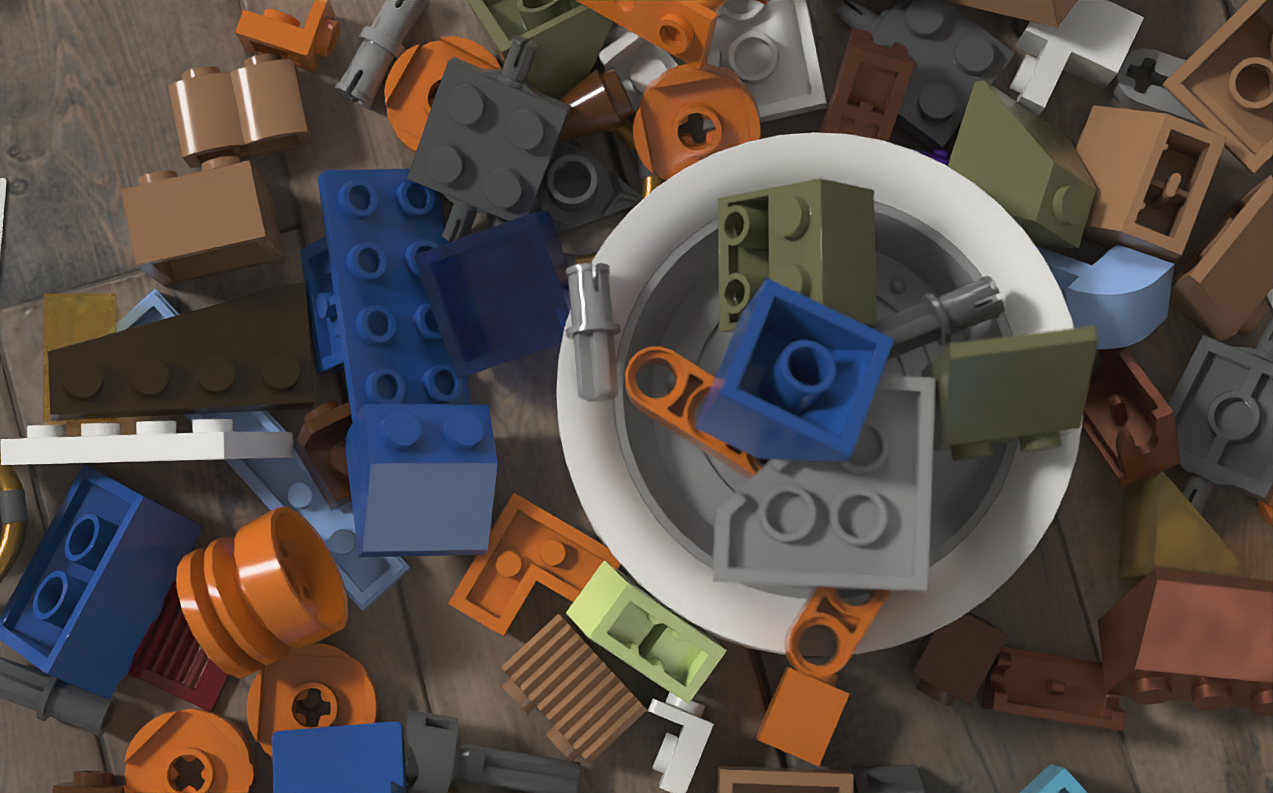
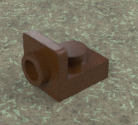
M336 400L318 406L304 417L303 421L305 424L293 446L331 511L352 501L344 438L353 421L350 403L347 402L339 406Z

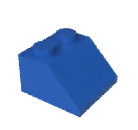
M766 278L739 318L695 428L757 458L847 462L852 456L894 339Z
M362 404L344 438L359 557L484 555L488 550L498 465L489 405Z

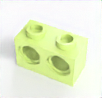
M605 560L566 612L588 638L687 704L690 703L727 651L701 626L692 623L664 605L643 586Z

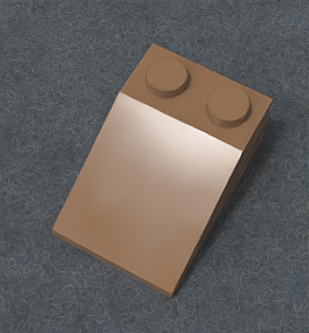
M1248 0L1162 84L1207 130L1227 137L1224 147L1252 175L1273 156V0Z

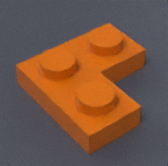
M513 493L490 531L487 552L484 555H476L448 604L505 637L537 581L574 602L604 560L619 569L621 563L613 556L608 547Z

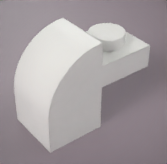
M1078 0L1058 28L1030 21L1015 47L1036 56L1037 59L1026 54L1012 81L1010 89L1020 93L1016 102L1039 116L1045 108L1062 70L1068 71L1105 89L1119 72L1144 17L1108 0Z

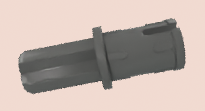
M987 275L980 278L979 281L935 297L932 293H927L922 296L921 304L876 321V326L868 327L894 339L887 360H890L935 341L942 346L951 342V335L990 319L1004 316L1005 308L1003 299L994 302L992 299L974 305L977 301L1000 293L994 280Z
M0 657V698L37 711L36 716L39 720L46 721L49 717H53L93 732L94 735L99 737L105 733L113 717L117 697L111 696L110 700L42 671Z

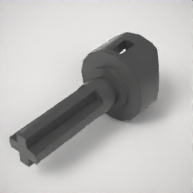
M407 710L406 740L411 746V749L405 755L407 793H447L449 787L452 788L455 779L467 784H480L532 793H577L578 778L581 771L580 762L498 750L472 744L461 745V737L457 736L458 719L456 717Z

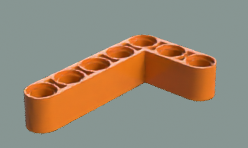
M662 346L648 347L638 351L628 363L625 371V381L628 398L640 412L749 480L762 469L757 464L753 455L695 428L694 413L706 401L715 379L714 376L676 352ZM649 365L667 367L673 373L676 381L674 389L662 398L645 396L636 384L637 376L643 368ZM814 587L790 625L784 639V650L789 663L798 672L814 677L829 676L838 672L848 662L891 590H871L869 598L862 605L851 606L839 598L836 588ZM812 625H820L827 628L835 639V651L832 658L819 666L808 663L799 651L801 634Z

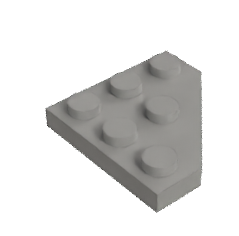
M881 375L852 456L847 462L771 459L749 481L719 506L715 511L712 582L927 592L929 583L935 378Z

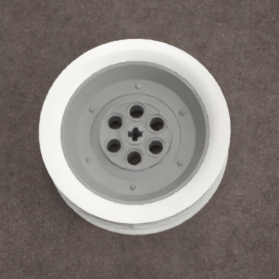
M813 132L778 135L749 141L714 153L684 168L656 187L625 216L608 236L591 262L593 270H596V264L598 263L610 266L609 284L613 323L620 325V333L614 336L619 389L617 396L598 402L586 401L579 397L574 340L566 337V329L572 326L571 309L565 324L558 359L556 396L559 431L565 460L581 505L602 544L608 547L613 556L621 563L620 568L628 577L643 586L664 605L692 623L701 626L708 634L749 649L786 655L784 639L787 631L814 587L712 582L715 511L749 479L640 412L630 402L626 393L625 371L628 363L638 351L648 347L662 346L670 349L716 377L733 333L719 332L718 198L819 178L874 190L876 321L921 304L922 296L927 293H932L935 297L979 281L980 278L987 275L994 280L1000 293L977 301L974 305L992 299L993 302L1003 299L1004 316L990 319L951 335V342L942 346L935 341L887 360L881 375L922 377L921 371L949 344L1074 328L1061 289L1044 257L1022 227L998 202L972 181L948 166L921 153L883 140L850 134ZM649 365L638 374L636 384L645 396L662 398L674 389L676 381L673 373L667 367ZM705 402L702 403L694 413L696 423L698 421V418L700 416V413L703 409ZM1083 416L1079 429L1069 434L1061 435L1062 447L1021 452L1019 441L992 444L993 456L964 461H953L951 450L933 452L928 591L891 590L852 654L894 647L928 635L959 619L982 603L1016 572L1035 549L1052 522L1067 490L1078 453ZM754 456L757 464L761 468H763V463L759 460V458ZM836 588L839 598L851 606L862 605L871 593V589ZM812 625L801 634L799 651L803 656H833L835 639L827 628L820 625Z

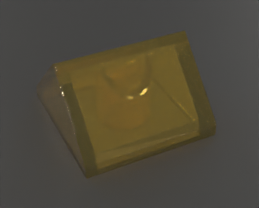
M1163 471L1133 482L1124 489L1118 579L1142 581L1156 567L1248 578L1251 575L1250 572Z

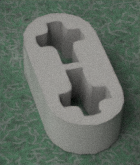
M1147 48L1133 50L1126 55L1119 72L1111 81L1113 94L1120 104L1131 110L1167 113L1205 128L1165 88L1150 85L1144 93H1139L1134 90L1136 80L1127 76V73L1134 74L1140 66H1145L1150 69L1148 79L1162 85L1186 60Z

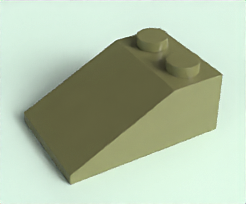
M1096 325L949 344L921 371L922 377L935 378L933 452L951 450L953 461H964L993 456L992 444L1019 441L1021 452L1062 447L1061 435L1069 434L1081 426L1098 341Z

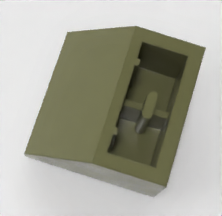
M819 178L718 198L719 332L734 333L742 312L766 278L866 326H876L874 190Z

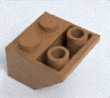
M1093 105L1075 148L1097 189L1082 236L1111 248L1118 244L1171 263L1183 254L1227 137L1167 113Z

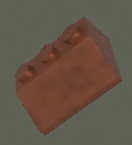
M1156 567L1098 620L1106 694L1132 696L1134 702L1146 705L1174 700L1192 702L1193 707L1199 710H1219L1235 706L1252 708L1253 713L1259 716H1273V581Z

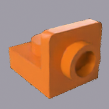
M314 0L304 28L299 27L300 22L296 18L278 10L265 9L263 15L243 9L235 33L245 51L257 55L266 53L279 54L282 60L293 59L297 68L316 73L321 57L329 58L335 49L340 32V22L335 21V13L329 0Z

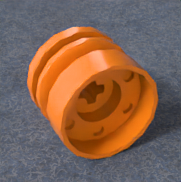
M289 507L275 508L241 526L235 538L231 536L221 537L210 542L207 548L196 549L183 556L177 566L176 588L183 614L193 636L206 655L223 672L239 679L264 669L266 665L286 658L290 647L299 650L344 629L348 619L347 594L341 574L330 550L316 529L300 513Z

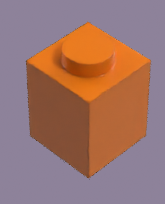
M785 667L755 738L819 767L849 697V693L835 688L840 676L834 673L829 676L814 677L798 672L790 667Z

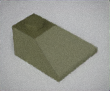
M468 0L502 69L511 47L513 36L527 38L525 44L532 40L539 45L526 80L530 81L542 94L554 99L561 97L590 74L613 23L610 19L576 0Z
M975 81L948 167L975 183L998 202L1022 227L1035 246L1044 249L1079 248L1097 189L1069 136L986 81Z

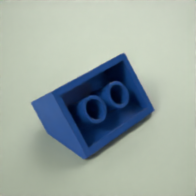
M83 464L0 615V640L46 674L110 700L118 683L128 674L132 666L133 656L150 624L160 615L164 605V598L177 576V566L183 556L194 551L195 541L203 526L114 478Z

